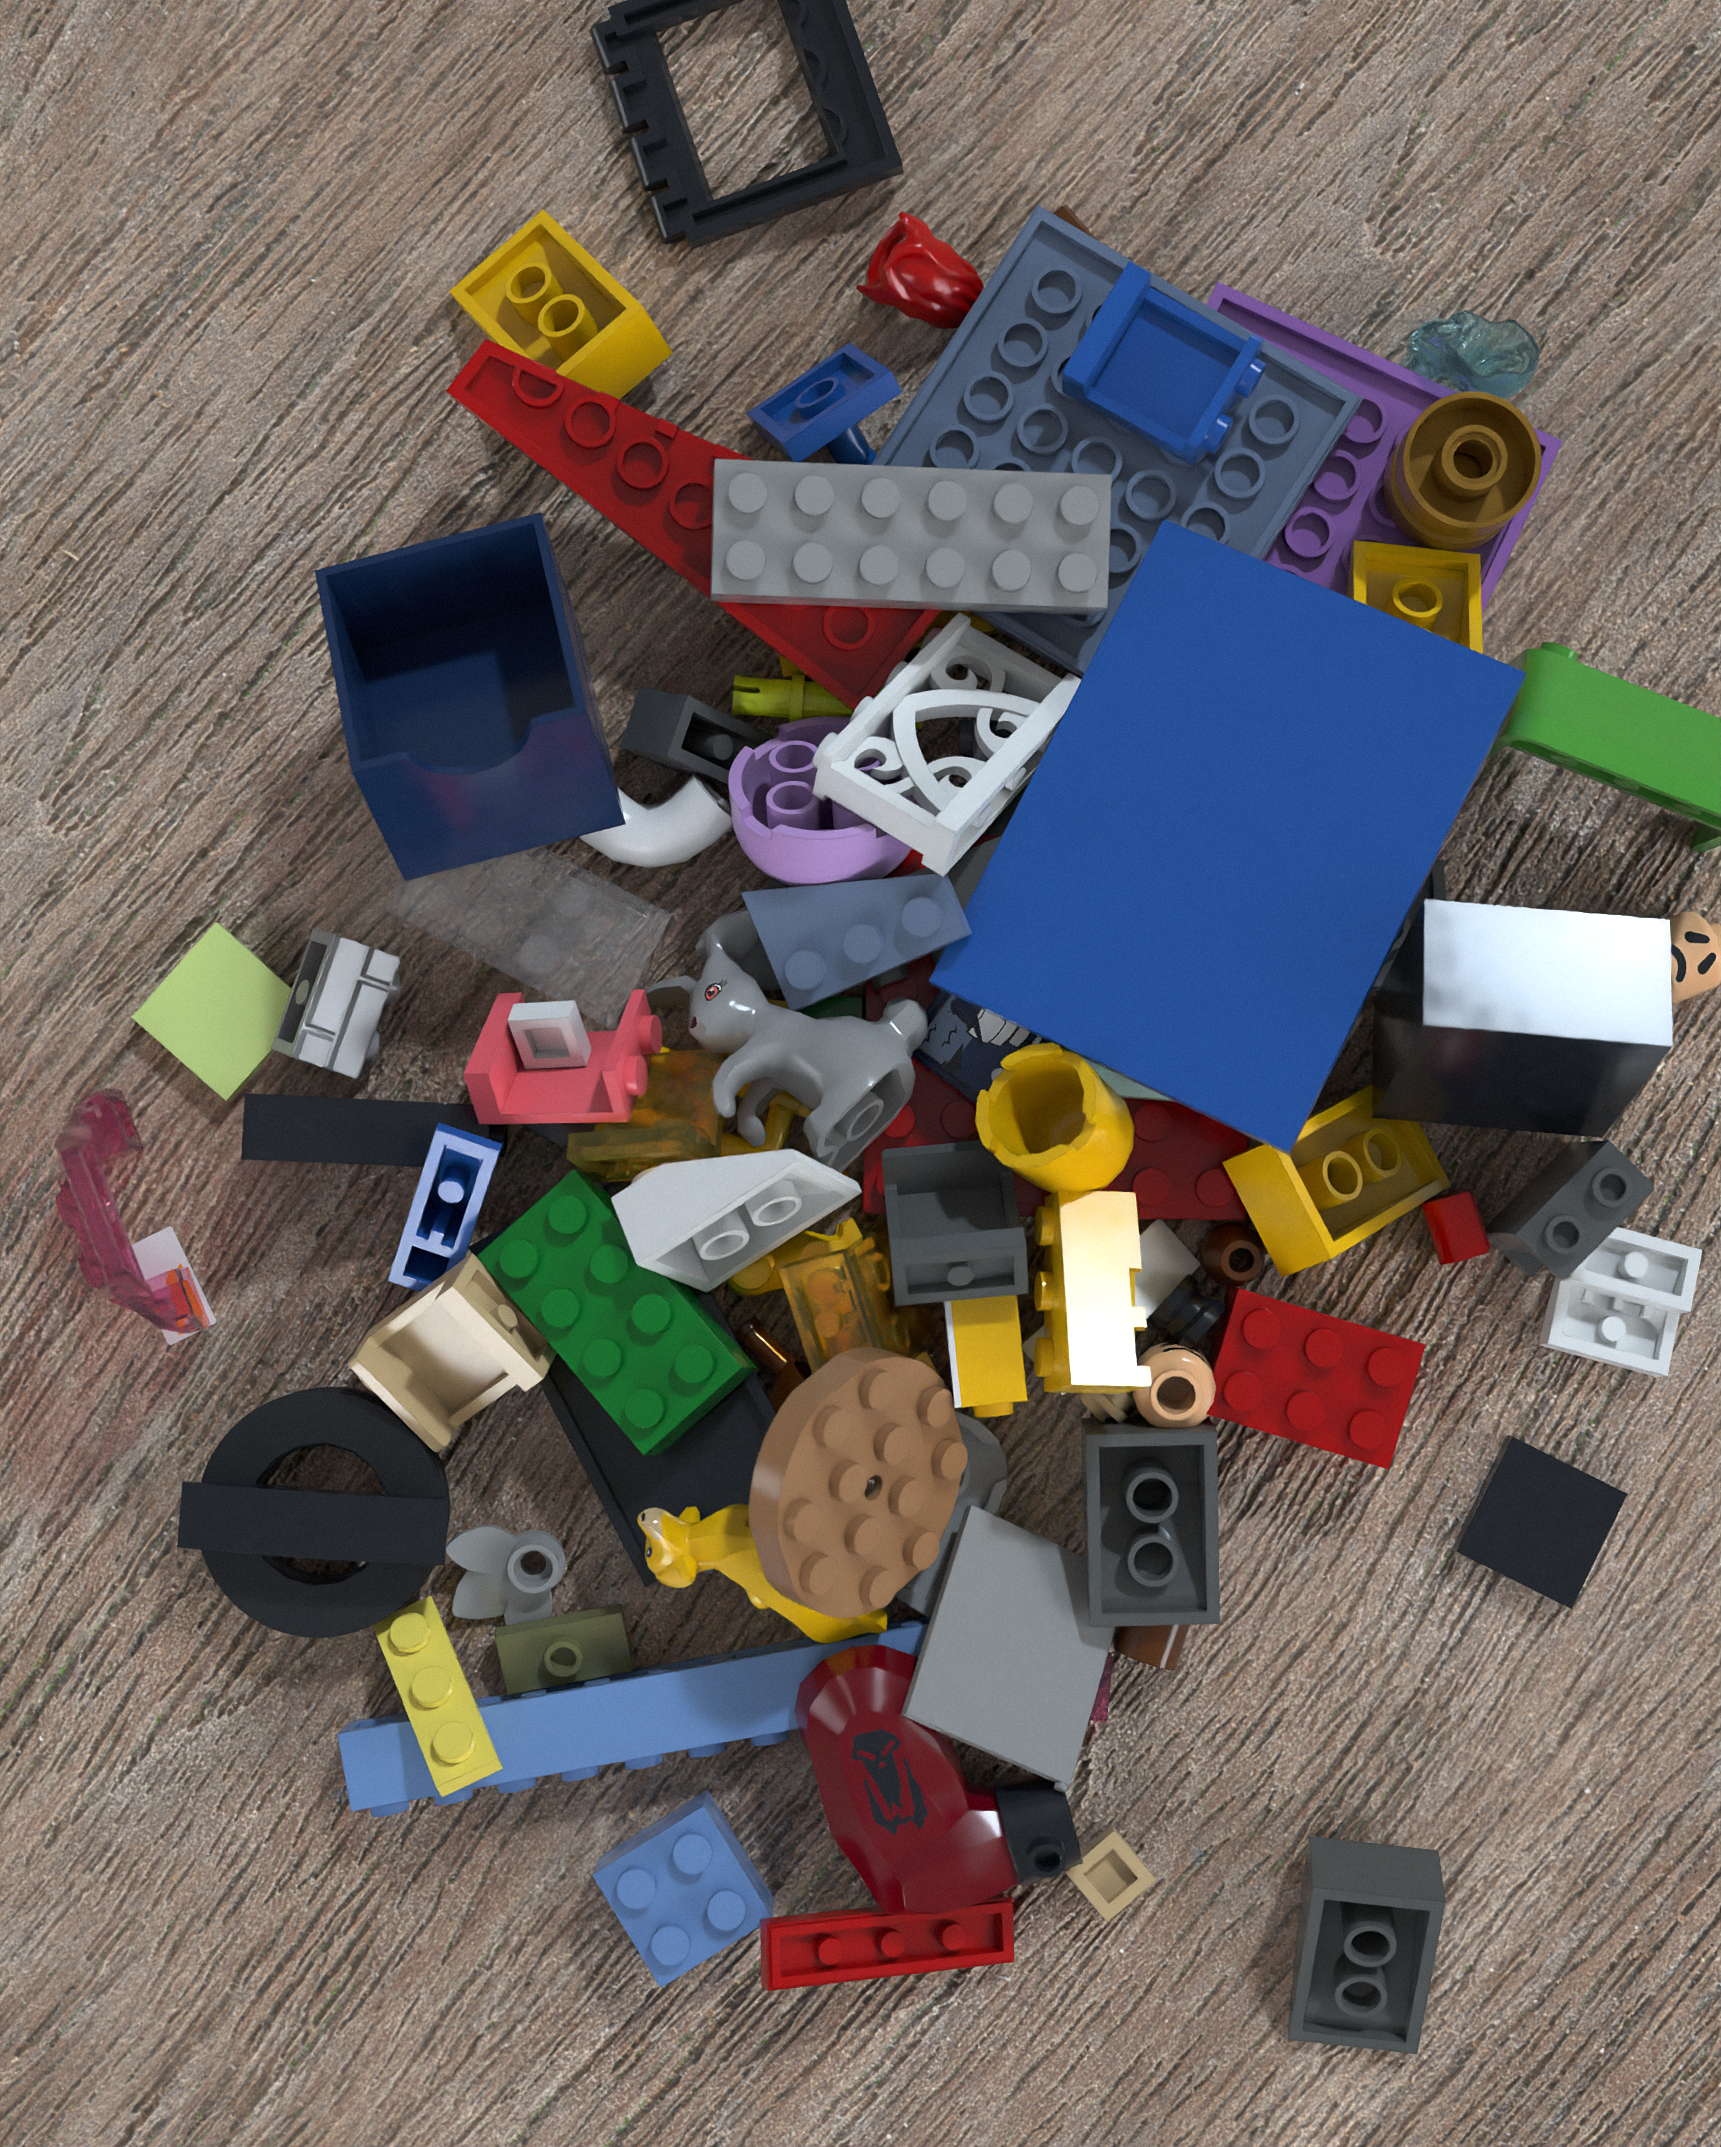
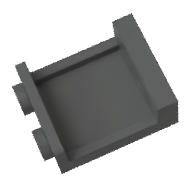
M981 1140L885 1149L881 1152L895 1306L1029 1294L1024 1227H1020L1013 1171L1003 1165L982 1144Z
M1610 1140L1570 1142L1485 1227L1487 1238L1526 1277H1533L1545 1266L1556 1278L1566 1279L1653 1192L1654 1185Z

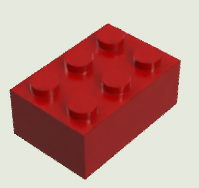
M1228 1287L1223 1304L1227 1309L1219 1317L1207 1357L1213 1372L1216 1390L1214 1402L1206 1414L1389 1469L1426 1344L1241 1288Z

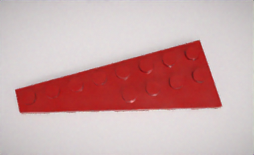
M485 339L446 390L447 395L710 600L715 459H753L718 443L715 445L680 429L678 425L662 418H655L620 402V399L602 391L593 390L556 373L554 369ZM713 602L852 712L855 711L858 704L865 697H875L895 666L905 658L941 611L933 609Z

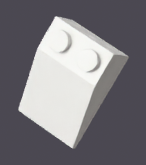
M794 1149L661 1164L658 1167L644 1170L636 1175L631 1185L613 1196L611 1200L637 1265L707 1293L858 1196L862 1191L857 1181Z

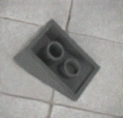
M1208 1416L1196 1427L1185 1428L1156 1427L1149 1424L1144 1417H1127L1122 1423H1119L1113 1417L1107 1418L1104 1422L1098 1418H1081L1082 1491L1089 1626L1220 1624L1217 1431L1210 1417Z
M1309 1836L1300 1892L1288 2040L1410 2054L1418 2053L1446 1903L1439 1850Z

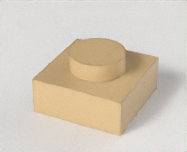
M1113 1825L1081 1851L1082 1864L1065 1870L1068 1877L1107 1922L1156 1881L1153 1872Z

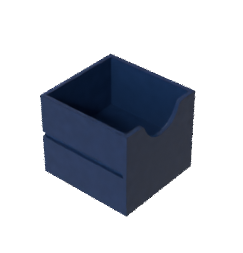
M542 512L314 570L351 773L405 881L626 824L581 629L564 578L562 577Z

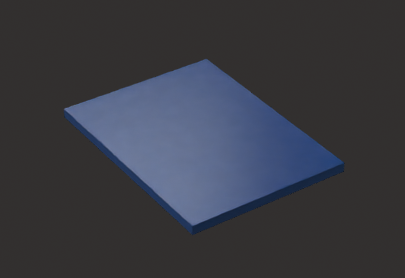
M1163 519L964 910V915L973 934L946 946L929 979L930 984L1290 1155L1525 681L1526 672Z

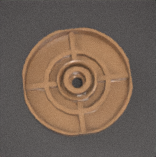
M874 1347L851 1349L837 1354L790 1393L779 1409L764 1438L753 1472L749 1500V1526L765 1578L783 1597L830 1617H857L886 1607L900 1589L921 1570L929 1568L936 1560L940 1547L939 1542L947 1528L955 1506L961 1474L967 1464L968 1452L963 1444L954 1409L953 1395L943 1379L933 1369L915 1359Z

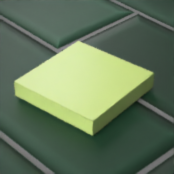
M215 922L131 1018L225 1101L231 1102L274 1054L275 1050H272L271 1046L292 986L222 924Z

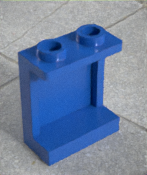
M1129 261L1062 371V392L1195 467L1205 450L1215 454L1226 438L1234 419L1226 414L1238 394L1248 399L1262 378L1267 364L1260 360L1264 339L1252 333L1246 341L1151 287V273Z

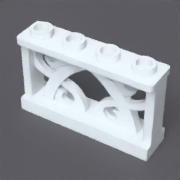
M960 612L943 629L936 626L928 633L918 654L909 664L901 661L895 666L885 683L884 689L874 699L867 696L858 704L851 716L849 725L839 735L831 732L824 738L812 762L813 767L817 769L812 792L814 796L823 801L828 797L922 853L923 859L921 864L943 877L1031 780L1081 682V679L1071 673H1068L1063 679L1052 674L970 626L971 618ZM956 664H961L968 669L966 679L964 680L952 679L947 674ZM974 673L989 681V690L976 689L977 678ZM1005 690L1010 694L1002 693V691ZM945 717H976L974 726L975 739L981 751L989 760L983 762L970 757L953 756L935 760L927 765L919 748L915 723ZM990 719L998 721L996 731L998 729H1007L1013 734L1009 738H1001L994 735L990 730ZM867 757L877 758L883 765L872 768L871 777L892 779L901 775L903 780L894 784L883 785L856 768ZM945 776L939 782L937 781L938 778ZM949 776H962L967 780V783L963 788L956 787L950 783ZM912 794L921 807L909 801L906 797Z

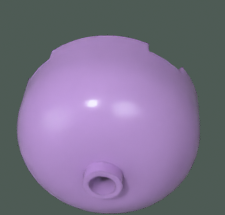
M814 717L778 726V737L767 741L754 750L745 746L731 766L728 778L733 828L738 842L747 857L757 868L774 880L789 887L881 879L893 871L913 849L828 797L823 801L812 794L817 769L812 765L814 755L828 734L834 732L839 735L849 725L851 719L849 717ZM867 757L856 769L871 777L872 768L880 767L883 763L877 758ZM901 775L892 779L871 777L883 785L894 784L903 780ZM912 794L906 797V799L921 807Z

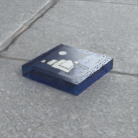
M941 990L925 1011L928 1018V1032L922 1044L913 1051L912 1057L977 1104L980 1091L985 1089L988 1092L993 1080L1004 1070L1000 1062L1006 1056L1027 1045L1051 1042Z

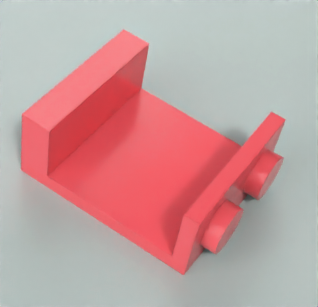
M645 989L632 990L617 1031L586 1032L592 1048L586 1066L525 1069L507 1021L513 1004L525 1003L523 994H497L463 1073L479 1125L629 1122L638 1095H644L648 1082L647 1069L652 1055L658 1054L662 1045L661 1022L657 1015H651Z

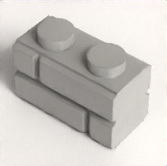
M313 928L271 1049L295 1059L359 1079L362 1067L368 1066L377 1054L379 1034L376 1028L383 1008L392 1004L399 992L401 977L397 968L401 958L350 939Z

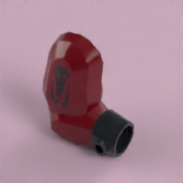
M884 1645L853 1646L821 1660L800 1683L794 1712L803 1743L815 1772L831 1834L842 1852L856 1868L879 1907L889 1915L942 1914L978 1904L1020 1884L1021 1887H1025L1042 1879L1054 1877L1064 1870L1083 1863L1066 1794L1054 1789L1055 1782L1037 1774L993 1779L994 1785L992 1786L967 1781L963 1766L949 1736L901 1715L918 1661L916 1656Z

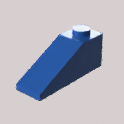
M438 1123L388 1277L389 1282L420 1292L466 1258L502 1147L501 1143Z

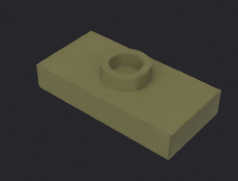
M622 1603L496 1627L494 1638L507 1695L634 1671V1658Z

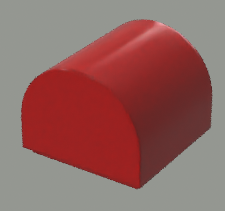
M1463 1188L1428 1199L1421 1204L1440 1265L1489 1253L1488 1249H1491L1473 1192Z

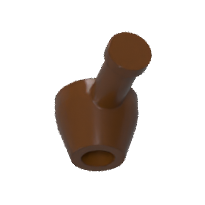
M1235 1222L1223 1223L1214 1227L1207 1233L1200 1247V1261L1206 1274L1215 1282L1228 1287L1244 1286L1256 1279L1264 1267L1265 1255L1269 1254L1258 1231L1254 1232L1249 1227ZM1237 1248H1245L1248 1253L1247 1263L1240 1269H1231L1229 1266L1230 1254Z
M753 1316L740 1327L735 1335L740 1345L743 1344L776 1377L768 1397L778 1413L790 1393L813 1375L816 1370L806 1362L792 1357L761 1327L762 1322L756 1316Z

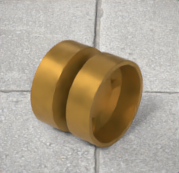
M1460 392L1434 402L1416 419L1391 454L1387 463L1383 479V493L1388 513L1393 522L1407 538L1424 548L1464 552L1485 544L1525 506L1537 487L1542 465L1541 448L1537 434L1527 417L1517 407L1507 400L1489 393Z

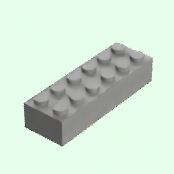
M715 459L712 492L710 601L1097 615L1108 608L1112 475Z

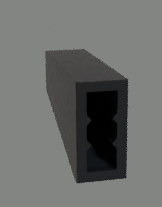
M244 1093L241 1159L424 1167L438 1123L501 1143L502 1147L498 1157L505 1158L508 1146V1124L479 1125L473 1104Z

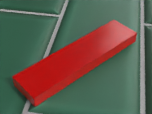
M1002 1892L978 1904L942 1914L889 1915L881 1910L879 1906L760 1919L761 1985L767 1991L1015 1962L1013 1897Z

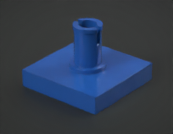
M849 342L746 414L758 434L791 462H801L826 445L837 464L871 465L877 455L869 446L857 423L902 393V390L891 370Z

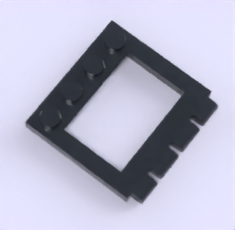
M626 0L608 7L611 19L591 28L590 34L604 74L614 75L628 69L630 71L608 82V87L624 132L635 133L646 128L650 129V131L634 136L628 141L644 191H656L667 186L670 188V190L656 194L648 200L663 244H672L687 239L691 250L904 173L900 155L846 0H778L832 157L715 200L705 176L657 33L745 0Z

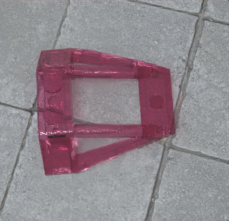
M104 1088L92 1093L75 1108L55 1145L59 1156L57 1181L61 1192L55 1195L56 1204L66 1226L70 1229L76 1228L84 1249L83 1252L78 1254V1260L86 1282L93 1289L98 1287L102 1297L106 1300L140 1314L159 1329L187 1334L212 1326L189 1267L172 1269L147 1280L144 1279L102 1169V1165L143 1150L144 1147L122 1090Z

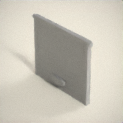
M974 1505L966 1506L901 1715L1055 1782V1790L1066 1792L1072 1782L1116 1627L1089 1626L1086 1557Z

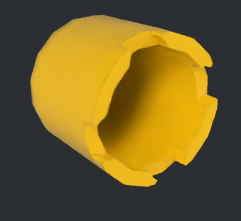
M1058 1044L1027 1045L1006 1056L1000 1062L1004 1070L993 1080L989 1091L981 1090L977 1098L975 1123L982 1144L1003 1165L1038 1188L1048 1192L1056 1193L1058 1190L1075 1192L1098 1191L1108 1186L1124 1169L1133 1150L1134 1124L1125 1101L1080 1055L1064 1050Z

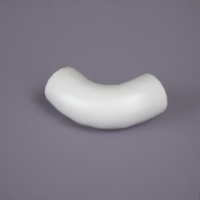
M693 774L671 797L662 803L653 805L637 803L618 788L626 824L579 837L613 861L645 868L682 863L717 842L733 826L731 807L729 802L710 783L697 774Z

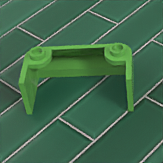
M1542 642L1539 649H1526L1507 664L1526 672V678L1486 759L1505 746L1511 747L1700 822L1690 846L1692 850L1703 853L1721 846V718L1577 662L1579 655L1572 649L1560 644Z

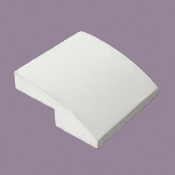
M1617 1227L1566 1279L1555 1278L1538 1345L1655 1377L1668 1376L1679 1315L1691 1312L1702 1250Z

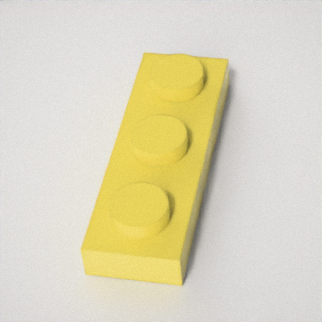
M432 1596L402 1608L374 1624V1631L434 1784L441 1797L503 1769Z

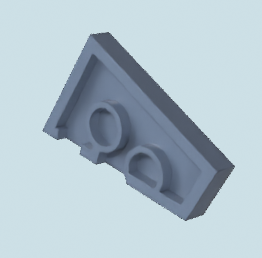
M947 873L944 877L940 874H928L741 892L790 1010L795 1012L973 934Z

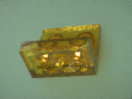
M705 1049L652 1054L647 1069L648 1082L644 1095H638L629 1122L600 1123L594 1126V1132L569 1133L566 1159L602 1183L632 1181L642 1171L665 1163L720 1157L723 1116L715 1110L712 1081L723 1062L728 1058V1055L726 1053L707 1052Z
M887 1222L879 1224L845 1249L790 1262L778 1270L812 1374L837 1354L851 1349L874 1347L911 1358L931 1340L932 1317L927 1303L895 1306Z

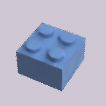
M709 1790L701 1793L601 1855L592 1874L660 1988L760 1927V1919L773 1917L774 1897Z

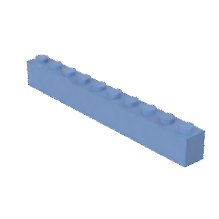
M924 1615L887 1622V1631L883 1633H863L835 1643H819L810 1637L643 1667L634 1669L632 1672L512 1695L503 1693L476 1698L475 1701L503 1769L444 1797H441L434 1784L406 1711L351 1721L337 1734L350 1809L352 1812L370 1808L372 1817H383L408 1810L410 1808L409 1801L434 1796L435 1805H448L472 1798V1789L497 1785L499 1793H513L532 1788L537 1785L536 1777L561 1773L562 1781L565 1782L578 1781L598 1775L600 1773L599 1766L624 1761L625 1769L636 1770L662 1763V1754L687 1749L690 1758H701L722 1753L727 1750L726 1742L751 1738L753 1746L780 1743L790 1738L789 1730L799 1729L794 1712L799 1685L821 1660L853 1646L884 1645L919 1658L931 1617L928 1618Z

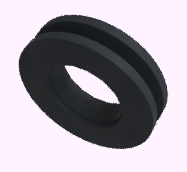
M345 1387L305 1389L272 1400L256 1408L234 1425L219 1442L208 1461L201 1480L202 1482L267 1485L270 1475L286 1456L301 1448L329 1445L354 1453L374 1469L386 1495L448 1497L450 1500L446 1473L438 1453L434 1452L381 1398L364 1391ZM449 1503L448 1527H449V1521H450V1503ZM201 1550L215 1582L241 1611L257 1622L276 1631L309 1638L337 1637L355 1633L385 1619L421 1587L435 1567V1565L366 1562L348 1573L320 1576L295 1568L282 1556Z

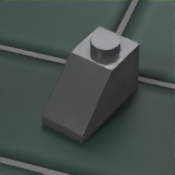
M640 687L620 747L664 768L688 776L697 774L709 783L729 789V772L733 761L745 746L754 750L776 737L689 695Z

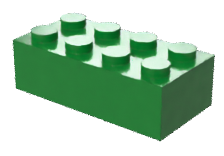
M573 1169L477 1256L643 1455L662 1454L757 1369L686 1284L636 1264L611 1196L592 1175Z

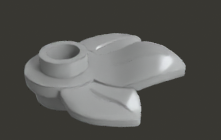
M490 1524L464 1530L448 1542L446 1553L455 1563L466 1569L454 1593L452 1614L455 1617L486 1619L504 1615L506 1625H512L551 1616L553 1612L551 1588L562 1578L566 1564L564 1549L553 1535L541 1530H527L514 1535L497 1525ZM536 1551L541 1553L546 1560L541 1566L530 1568L522 1562V1557L528 1552Z

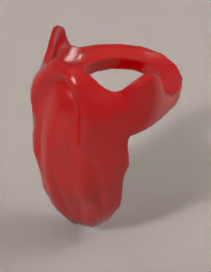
M900 212V220L888 229L872 255L867 274V286L857 285V290L877 304L894 306L907 317L921 319L938 329L959 328L984 289L981 278L977 274L975 267L960 257L950 244L935 238L924 221L906 212Z

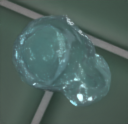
M1468 310L1453 314L1448 319L1437 318L1432 321H1423L1412 334L1407 344V353L1412 357L1411 369L1413 372L1426 378L1451 380L1461 392H1484L1503 399L1510 398L1526 388L1535 375L1539 362V347L1535 339L1517 321L1510 318L1501 322H1491Z

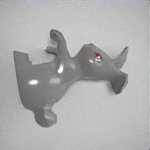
M748 908L720 916L705 931L707 958L701 979L684 975L660 981L645 990L648 1004L650 1007L658 1008L689 1003V1032L707 1052L733 1054L723 1062L712 1081L714 1106L718 1114L731 1118L736 1112L734 1096L745 1084L752 1082L737 1109L738 1132L754 1148L764 1145L767 1135L762 1122L758 1118L768 1104L784 1090L812 1111L805 1119L803 1131L810 1142L809 1146L816 1161L841 1173L890 1126L911 1098L916 1077L911 1056L913 1051L922 1044L928 1032L926 1012L916 1000L898 997L889 1001L883 1010V1017L878 1022H868L854 1016L814 1019L802 1013L770 1004L756 980L741 969L743 962L755 946L758 938V932Z

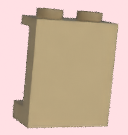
M471 1253L368 1330L348 1364L368 1390L381 1398L434 1452H439L448 1445L455 1430L462 1423L518 1384L526 1392L543 1380L557 1352L484 1264Z

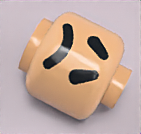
M1684 911L1663 919L1670 920L1672 1004L1679 1003L1721 984V925L1718 923L1709 925L1700 914L1692 911Z
M1167 1341L1152 1346L1139 1357L1137 1366H1150L1152 1387L1135 1390L1132 1393L1138 1412L1149 1424L1162 1428L1196 1427L1209 1416L1206 1413L1214 1402L1216 1384L1209 1361L1198 1349L1194 1347L1188 1349L1185 1346L1177 1345L1175 1342Z

